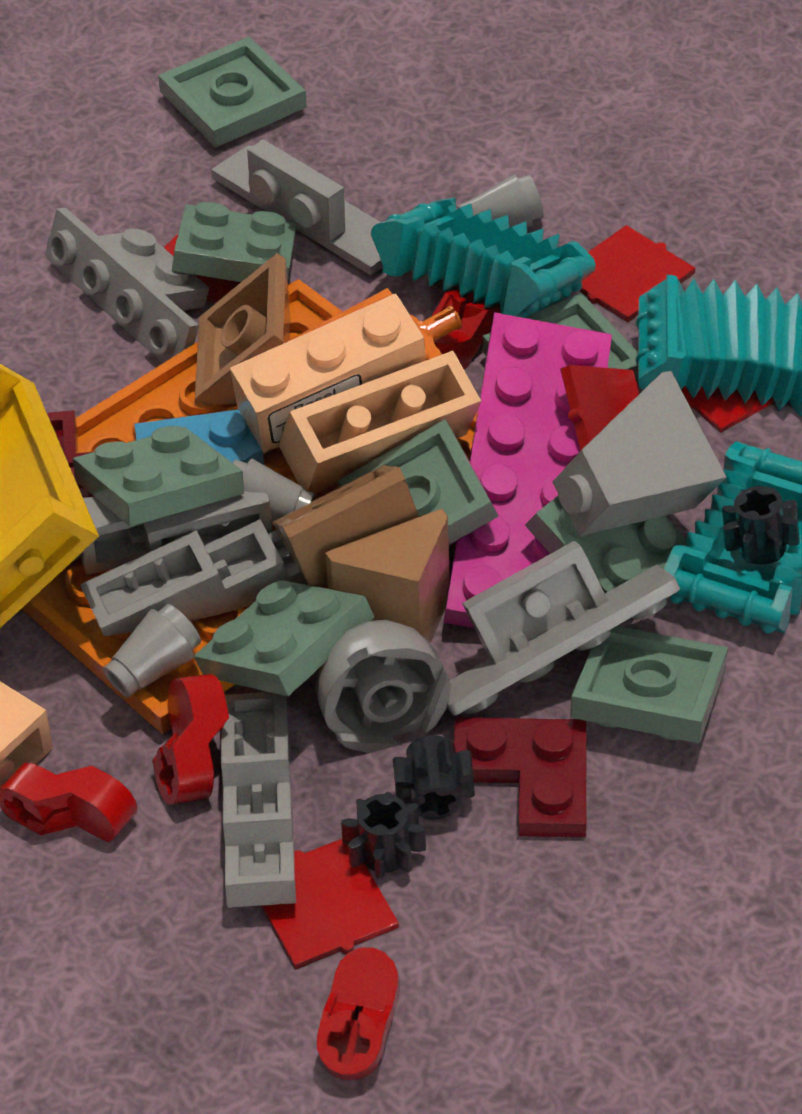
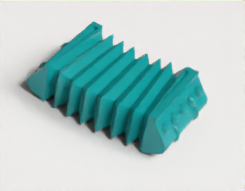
M455 197L436 200L428 204H418L411 211L390 215L387 220L375 224L371 229V237L383 264V273L398 277L413 269V281L428 274L429 286L443 280V291L459 285L460 297L474 292L475 304L485 300V309L500 304L501 314L521 318L532 315L571 296L572 291H580L583 285L582 281L590 276L596 268L593 257L578 242L571 241L558 247L560 234L553 235L545 240L543 228L527 234L526 221L509 228L508 215L492 220L491 209L474 215L471 203L457 209Z
M667 275L664 281L639 297L638 317L635 321L638 329V354L635 362L638 366V385L644 390L661 373L671 371L680 389L686 386L693 399L701 387H703L707 400L715 389L719 387L725 401L738 389L744 404H746L755 390L761 405H764L773 396L779 412L790 400L793 409L799 416H802V301L799 293L794 295L785 304L778 287L765 299L756 283L745 296L735 279L726 292L722 294L714 278L703 293L694 278L684 292L677 276Z
M736 441L725 453L723 471L727 478L717 486V494L712 495L711 509L705 510L704 522L696 521L695 533H687L686 546H674L669 555L664 570L675 577L680 587V590L669 596V599L675 604L681 603L683 600L690 602L696 611H702L705 608L714 610L718 618L723 619L729 615L736 617L742 626H748L751 623L761 625L762 631L768 634L775 630L785 633L789 626L790 614H800L802 601V461L774 453L770 448L764 450ZM755 486L775 488L781 495L782 502L787 500H795L797 502L800 543L795 546L787 545V551L784 552L781 560L766 565L746 563V560L740 554V549L726 551L724 544L722 507L734 506L735 498L741 491Z

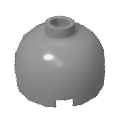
M389 620L365 621L346 631L330 651L327 661L317 669L315 683L317 702L328 728L335 732L338 741L345 747L365 753L400 745L391 736L414 731L422 727L424 734H426L436 726L448 707L447 703H449L451 683L442 661L430 642L414 628Z

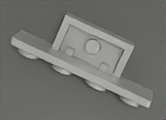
M262 139L255 145H248L211 169L212 179L261 209L283 216L285 220L297 222V231L369 275H373L383 268L371 237L372 227L380 223V221L344 200L343 186Z
M66 207L56 209L45 253L48 261L160 362H166L194 344L199 324L189 317L184 310L203 308L205 306L209 287L194 274L172 271L174 256L157 243L152 234L144 230L127 229L123 233L98 236Z
M573 541L468 599L462 605L490 658L450 680L451 690L447 709L452 715H458L462 712L465 714L479 712L496 701L498 698L497 692L519 680L521 682H530L547 674L553 669L554 661L574 649L583 651L601 644L610 636V629L631 617L633 619H642L655 614L666 605L667 597L680 590L675 577L660 566L655 565L609 592L604 593L582 547Z

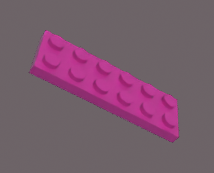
M494 313L481 386V403L477 411L469 462L499 517L456 541L443 623L474 628L462 605L463 602L550 554L527 529L525 524L539 510L558 496L552 481L580 452L574 423L568 418L570 407L560 369L567 365L608 368L612 334Z

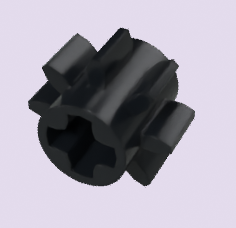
M765 486L750 487L737 495L734 506L722 507L724 524L722 529L726 551L740 549V554L746 560V563L757 565L774 563L781 560L784 552L787 551V545L795 546L800 543L797 502L795 500L782 502L781 495L775 488Z
M438 735L420 737L407 747L406 757L393 758L396 797L405 804L410 802L411 804L416 803L420 817L426 819L449 817L460 809L462 797L470 798L475 796L470 750H463L456 753L455 744L446 737Z
M391 792L374 795L366 800L357 799V819L348 818L341 821L342 843L348 845L349 865L353 868L365 863L367 868L375 872L376 879H381L385 873L393 872L400 868L406 872L412 871L411 851H426V827L419 825L418 805L412 803L406 806L401 799L393 796Z

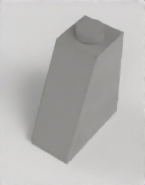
M671 371L661 373L577 454L552 483L559 495L562 507L568 513L580 537L694 509L727 477Z

